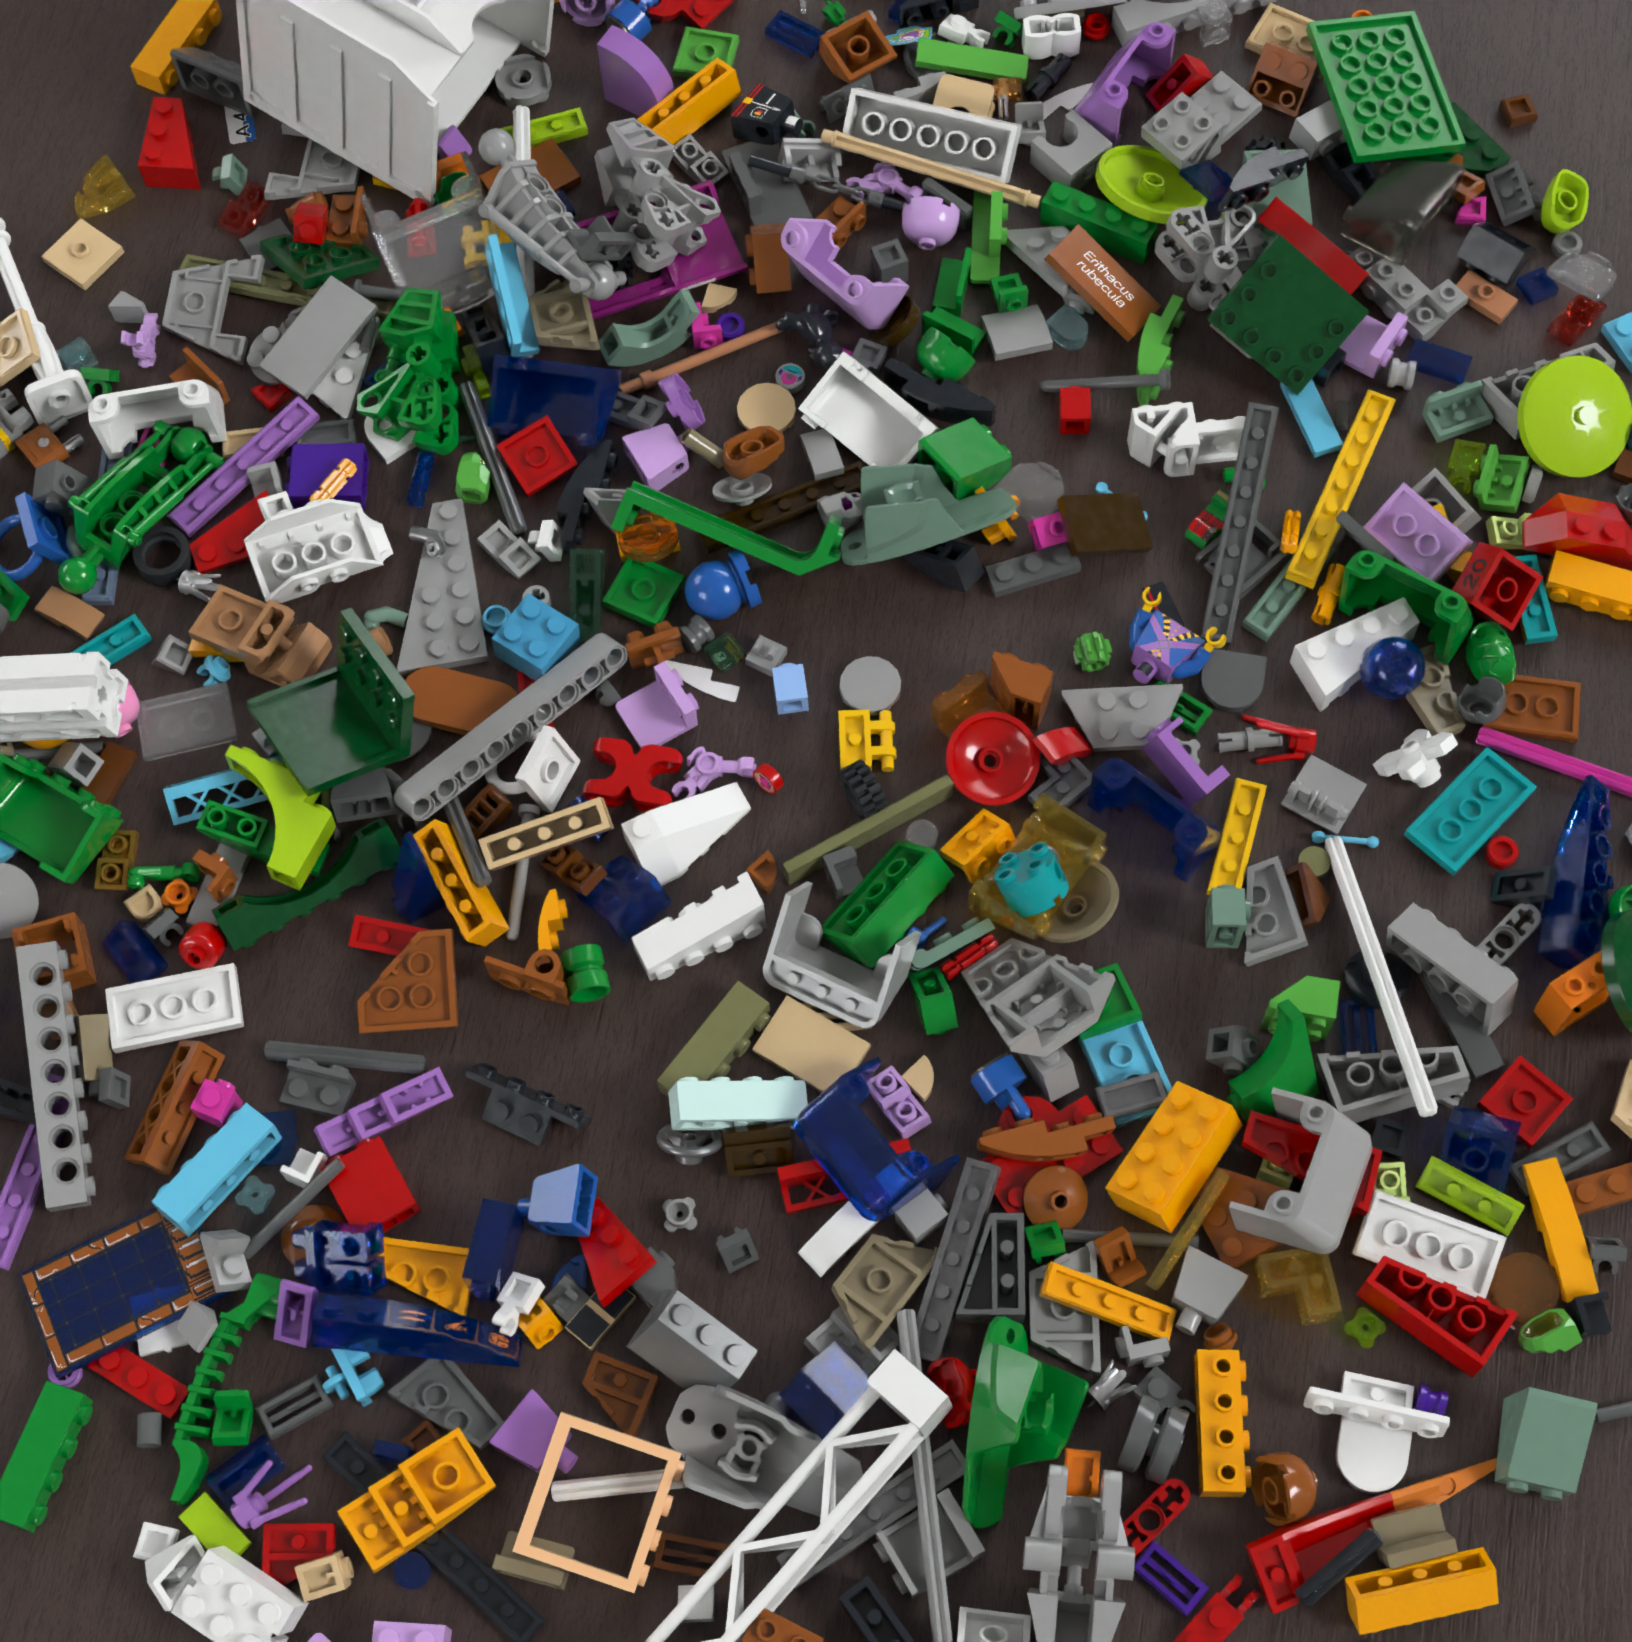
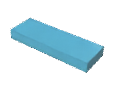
M1310 380L1298 396L1281 382L1282 392L1313 457L1316 458L1341 450L1343 442L1313 380Z

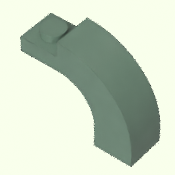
M680 289L662 312L651 320L637 325L612 323L599 339L600 350L607 364L611 366H636L655 360L678 348L693 334L689 326L698 317L700 311L690 292Z

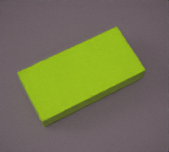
M206 1492L179 1516L181 1521L207 1550L224 1545L241 1556L253 1544Z

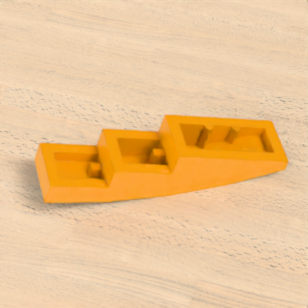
M1551 1157L1522 1164L1537 1231L1542 1232L1549 1264L1555 1267L1562 1301L1568 1303L1576 1297L1599 1293L1583 1231L1557 1158Z

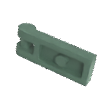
M977 916L962 924L963 932L953 937L948 932L933 940L936 947L929 951L924 949L916 950L910 970L919 971L995 929L992 921L988 917L980 922Z

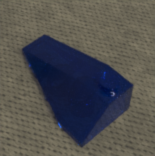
M411 831L404 834L392 882V888L396 897L391 899L399 916L406 914L410 924L445 907L426 859Z

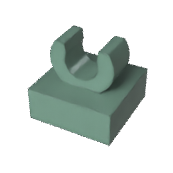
M233 154L225 155L222 157V167H215L213 169L212 180L220 179L221 189L229 188L235 195L246 193L248 169Z

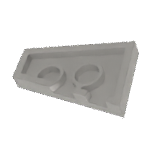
M1276 856L1248 866L1246 900L1251 901V918L1247 920V929L1245 931L1247 941L1244 963L1247 967L1309 945L1279 857Z

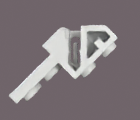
M1172 402L1168 405H1142L1138 408H1132L1127 438L1129 454L1149 468L1163 454L1166 456L1163 468L1166 475L1170 477L1194 475L1196 464L1237 460L1245 416H1237L1227 420L1208 419L1196 423L1192 402Z

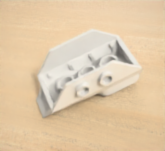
M335 499L313 500L305 506L294 510H281L276 515L269 517L244 539L249 559L266 603L269 600L283 603L311 594L320 585L329 582H342L351 575L384 565L383 561L394 554L382 523L369 518L363 512L360 503Z

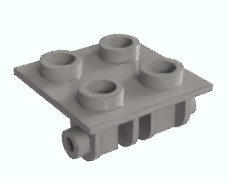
M1310 755L1296 780H1293L1289 786L1288 793L1281 805L1338 835L1367 784Z

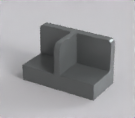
M598 216L587 229H570L566 233L583 261L622 260L638 242L633 232H615L604 216Z

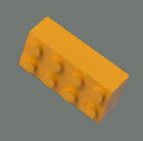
M1177 1081L1105 1187L1116 1207L1172 1233L1243 1126L1233 1105Z

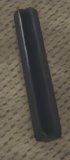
M1371 1528L1365 1530L1297 1588L1295 1595L1303 1606L1311 1607L1383 1545V1540L1378 1532Z

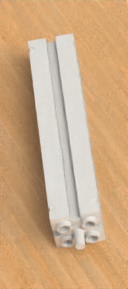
M99 652L0 657V742L99 738L102 735L105 737H118L122 714L118 711V705L125 701L128 679L117 669H110L111 663Z

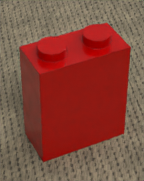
M380 1136L361 1141L356 1145L355 1150L346 1155L339 1154L332 1157L326 1162V1166L320 1169L322 1172L335 1158L340 1159L344 1163L345 1168L328 1185L349 1225L352 1226L356 1238L362 1245L422 1212Z

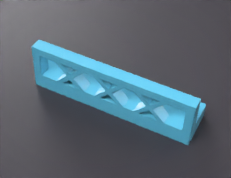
M497 234L488 235L485 255L510 358L539 354V344L536 338L515 243L499 244Z
M279 755L266 759L268 761L276 759L285 764ZM232 769L172 784L163 789L173 825L200 819L204 810L197 811L200 805L206 806L207 802L203 800L210 789L218 788L227 793L228 796L223 805L235 809L268 799L264 794L259 795L261 791L259 788L254 796L250 798H244L235 793L234 791L239 782L247 780V778ZM235 783L231 790L224 787L225 785ZM199 792H203L201 798L192 795ZM186 796L197 802L191 814L179 817L174 799ZM232 796L239 800L228 803Z

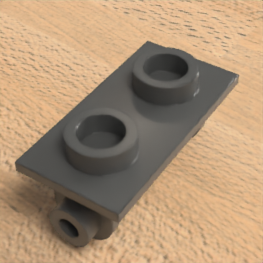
M870 73L848 83L827 96L823 95L820 97L817 106L821 112L826 111L830 124L846 115L851 88L875 91Z

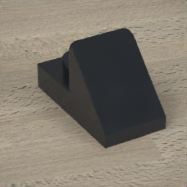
M1551 865L1495 872L1491 902L1509 908H1514L1518 904L1527 905L1529 903L1540 912L1542 901H1549L1554 898L1558 870Z

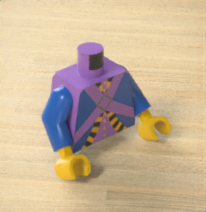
M1147 587L1142 595L1144 605L1142 608H1138L1129 628V647L1133 651L1131 662L1137 666L1133 671L1134 678L1142 684H1147L1154 677L1167 684L1175 678L1182 679L1198 674L1212 657V650L1214 648H1222L1225 645L1226 636L1223 634L1218 641H1211L1212 636L1218 630L1216 627H1211L1206 632L1207 643L1204 645V639L1157 609L1152 613V607L1159 605L1162 597L1161 592H1159L1158 598L1155 601H1148L1146 597L1150 587Z

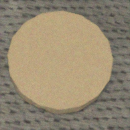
M761 383L748 388L741 395L737 405V413L740 425L746 430L758 426H771L783 434V431L788 427L790 428L794 423L796 407L794 398L787 389L778 384Z

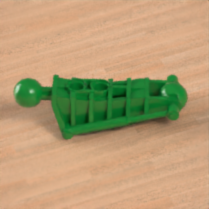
M162 420L155 422L153 425L154 434L128 457H123L80 496L74 495L70 497L68 506L73 509L76 541L85 553L82 557H69L62 562L58 570L59 583L67 592L79 595L86 594L93 589L97 581L98 572L96 568L101 562L117 571L127 553H131L133 547L141 544L142 536L184 498V494L211 469L217 470L225 463L223 457L213 452L212 446L208 444L205 435L199 429L193 427H172ZM162 437L163 439L154 448L152 445ZM172 453L185 466L180 464L174 470L169 471L160 464ZM141 485L149 489L145 495L136 491Z

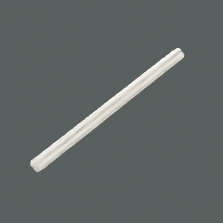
M521 105L516 106V109L513 110L514 157L517 161L531 159L530 110L527 106L522 107ZM516 244V252L528 298L535 294L534 259ZM534 355L522 356V357L533 358Z
M1339 836L1329 837L1325 840V849L1330 856L1334 875L1418 1113L1421 1117L1433 1116L1437 1113L1438 1106L1344 843Z

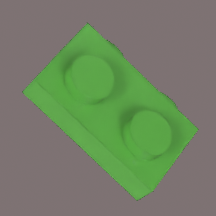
M1490 444L1487 455H1483L1481 459L1480 480L1476 479L1473 487V496L1477 498L1480 510L1506 513L1517 512L1531 464L1529 457L1499 454L1497 445Z

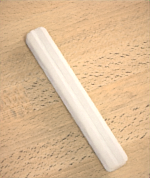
M664 1470L554 1481L551 1484V1495L554 1501L559 1502L657 1491ZM682 1475L679 1483L672 1481L669 1490L687 1488L684 1485Z

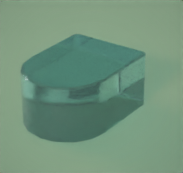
M1063 305L1046 321L1051 338L1063 348L1078 350L1086 344L1088 324L1083 317L1067 305Z

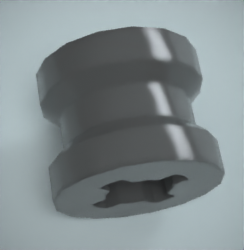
M697 614L690 619V623L687 626H680L678 628L682 643L695 654L701 650L702 644L711 642L715 638L711 627Z

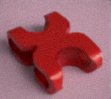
M601 737L594 741L592 750L595 757L600 762L612 765L616 769L606 779H590L586 781L582 791V796L586 801L602 797L607 807L617 808L622 806L628 798H632L634 808L642 813L673 803L667 791L651 786L650 782L658 774L676 773L682 766L683 756L678 750L649 744L643 746L635 755L633 754L631 744L626 740Z

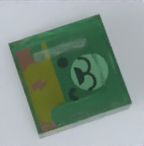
M729 631L704 647L705 654L722 674L747 657L745 649Z

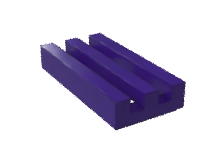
M1154 1540L1135 1562L1134 1573L1185 1617L1188 1616L1209 1589L1207 1585ZM1153 1552L1198 1590L1194 1595L1154 1561L1150 1555ZM1144 1563L1184 1596L1189 1601L1188 1604L1185 1605L1141 1566Z

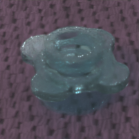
M252 1175L245 1180L246 1185L241 1192L236 1194L235 1201L239 1206H247L254 1214H261L269 1205L271 1197L275 1195V1188L272 1184L260 1182L257 1176ZM254 1192H258V1196L256 1198L252 1197V1194Z

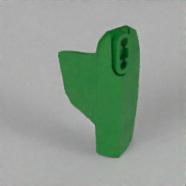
M996 1316L989 1324L981 1349L973 1392L962 1503L965 1519L972 1528L988 1527L1002 1519L1010 1469L1059 1457L1069 1440L1089 1388V1383L1086 1380L1029 1356L1028 1337L1023 1325L1005 1316Z

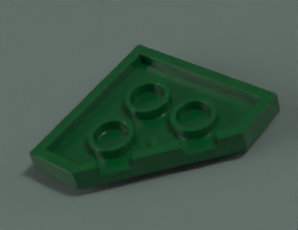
M1452 102V109L1466 142L1463 151L1397 159L1406 169L1418 170V167L1435 168V172L1439 173V169L1444 162L1459 154L1463 156L1464 170L1476 173L1475 176L1486 178V174L1508 165L1511 157L1455 102Z
M288 234L260 241V251L304 289H315L323 285L330 275L342 281L344 278L364 275L369 271L380 269V258L364 245L353 244L352 249L336 247V241L324 240L322 245L294 242V235Z

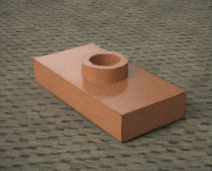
M1470 269L1456 284L1469 297L1467 305L1499 325L1518 302L1517 298Z

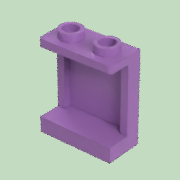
M1179 716L1171 722L1167 718L1146 736L1149 742L1142 747V750L1185 801L1192 806L1230 776V774L1221 765L1207 776L1172 735V731L1183 722V719Z

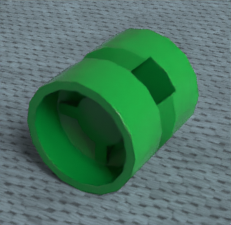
M583 944L567 949L561 954L564 974L569 977L566 983L571 1001L577 1003L591 1002L601 999L611 992L607 971L602 970L605 962L601 946L597 944Z

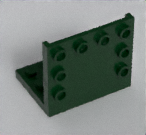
M1265 227L1259 234V237L1264 241L1261 245L1264 248L1263 252L1206 319L1298 396L1370 311L1283 236Z
M352 608L340 611L339 626H337L339 643L338 647H336L338 666L247 700L248 711L308 797L410 756L415 694Z

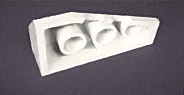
M737 782L649 810L622 823L621 827L624 839L653 891L681 877L688 870V867L700 855L703 856L721 835H725L751 810V807Z

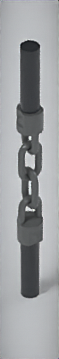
M750 155L748 166L787 177L790 181L797 182L798 184H803L804 181L812 183L818 190L835 194L841 192L848 194L855 201H862L866 205L880 209L883 207L899 213L903 211V204L905 202L884 196V193L861 186L851 188L840 184L837 179L823 174L813 176L806 174L807 169L797 166L791 167L759 156ZM821 179L835 183L832 185L833 189L818 184L821 183ZM859 191L868 193L867 200L857 197L860 195Z

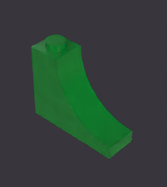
M1290 999L1277 1004L1278 1019L1275 1033L1262 1056L1245 1072L1228 1081L1231 1094L1227 1096L1228 1103L1233 1105L1236 1113H1239L1246 1123L1251 1111L1267 1116L1276 1113L1271 1095L1273 1087L1308 1097L1320 1094L1305 1017Z

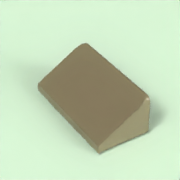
M108 1014L75 1016L76 1045L80 1054V1065H78L79 1077L82 1078V1082L100 1080V1069L113 1068Z

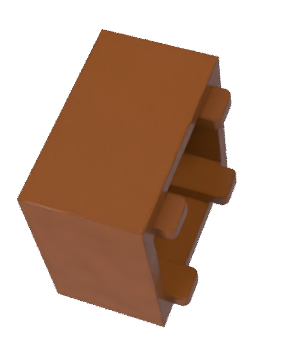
M75 912L11 930L14 948L56 941L61 950L66 949L69 969L63 970L65 982L70 981L72 990L97 983L86 927ZM49 971L41 973L37 979V984L45 986L51 983L53 973Z

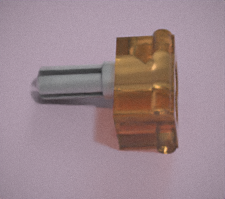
M1021 77L993 78V102H998L1000 120H1003L1002 104H1004V120H1007L1009 118L1008 101H1021Z

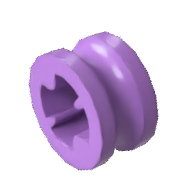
M50 1363L48 1377L52 1383L70 1389L80 1382L83 1369L80 1363L70 1366L69 1368L73 1370L71 1376L65 1375L66 1379L62 1380V1376L55 1373L53 1365Z

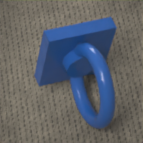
M25 492L15 497L19 513L8 516L0 522V543L9 530L22 525L28 548L33 550L26 563L17 569L8 570L0 564V569L13 582L31 575L39 567L44 557L59 565L71 557L66 546L67 529L63 516L54 511L47 510L43 505L32 500V496Z

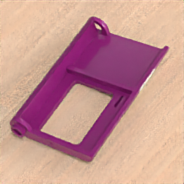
M711 180L690 186L693 190L715 198L720 208L717 192ZM699 204V206L702 207V208H706V209L712 210V209H711L709 206H707V205ZM620 209L599 216L606 217L612 227ZM722 213L708 224L698 226L702 227L707 238L705 246L688 256L678 253L672 264L660 269V277L616 291L605 300L588 299L593 320L677 294L680 289L689 290L747 271V263H744ZM598 216L577 222L576 224L581 229H587ZM691 235L693 240H698L697 237Z

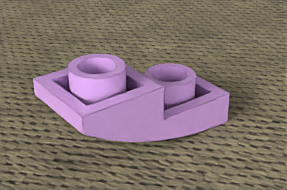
M892 1065L865 1082L870 1094L902 1139L909 1138L932 1123L928 1113L915 1099L908 1084Z

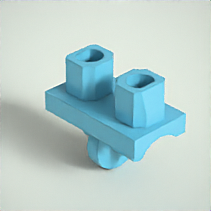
M360 1339L344 1347L340 1342L332 1345L330 1348L342 1373H338L335 1365L326 1368L330 1379L322 1385L325 1393L328 1394L336 1391L340 1400H343L350 1395L346 1388V1385L349 1384L357 1401L361 1402L363 1407L372 1403L373 1401L370 1396L383 1388L385 1383L375 1367L359 1376L355 1366L371 1358L365 1344Z

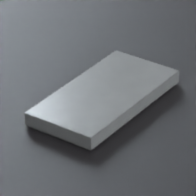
M330 275L262 360L259 367L307 400L379 309L374 303Z

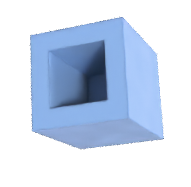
M785 663L779 667L772 668L778 715L809 711L803 664Z

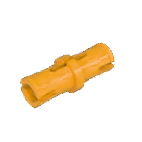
M1333 563L1329 566L1326 580L1319 587L1317 593L1319 596L1318 602L1311 616V619L1317 624L1324 625L1325 621V624L1329 625L1336 604L1339 603L1345 566L1336 563L1335 567Z

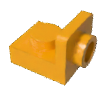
M540 1296L529 1315L519 1314L518 1326L536 1349L542 1348L564 1328Z

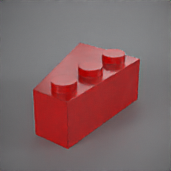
M153 97L138 162V168L146 187L201 190L190 121L181 98Z

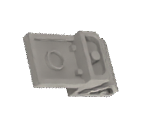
M1221 70L1190 98L1183 92L1176 96L1141 127V137L1181 171L1192 170L1196 164L1206 165L1221 152V145L1262 111V103Z

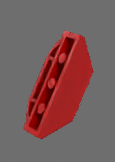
M1558 493L1522 522V550L1554 555L1556 550L1618 568L1632 570V529L1614 503Z

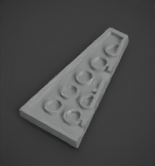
M462 498L432 503L427 528L438 530L441 533L446 544V551L442 557L433 558L427 554L425 543L423 545L397 671L402 677L409 676L414 671L429 666L448 669L489 661Z

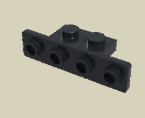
M479 1063L466 1069V1077L492 1089L481 1119L538 1146L544 1144L553 1118L577 1129H583L592 1121V1117L585 1114V1110L582 1107L571 1103H561L555 1100V1095L548 1091L533 1090L527 1087V1083L520 1078L503 1076L497 1073V1068L490 1064Z

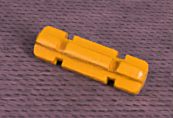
M347 458L342 459L337 465L339 469H334L319 486L320 490H315L309 500L322 501L329 498L333 499L348 482L346 478H351L357 471L356 465Z
M1287 510L1285 512L1280 547L1284 554L1287 552L1294 554L1297 551L1301 513L1298 510L1294 512Z

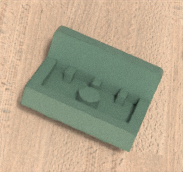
M1481 380L1472 383L1464 382L1455 389L1446 392L1438 391L1427 398L1422 416L1437 443L1492 424L1494 417L1481 396L1484 386Z

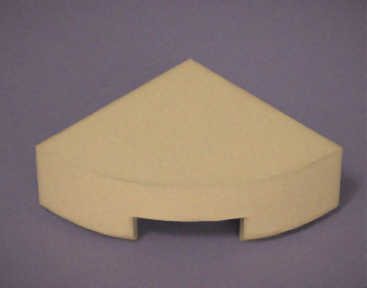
M709 283L701 306L702 313L717 312V309L732 304L736 299L737 289Z
M923 1055L901 1077L910 1089L925 1102L933 1088L934 1072L929 1059Z

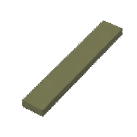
M944 775L784 862L783 872L786 881L791 885L822 868V857L850 845H853L855 850L953 796V781L949 775Z

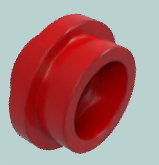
M1101 13L1090 14L1083 22V34L1091 40L1106 38L1110 32V23L1106 16Z

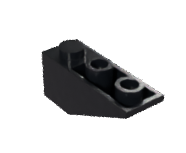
M907 0L899 6V27L915 26L930 20L942 19L950 14L968 12L979 8V0Z

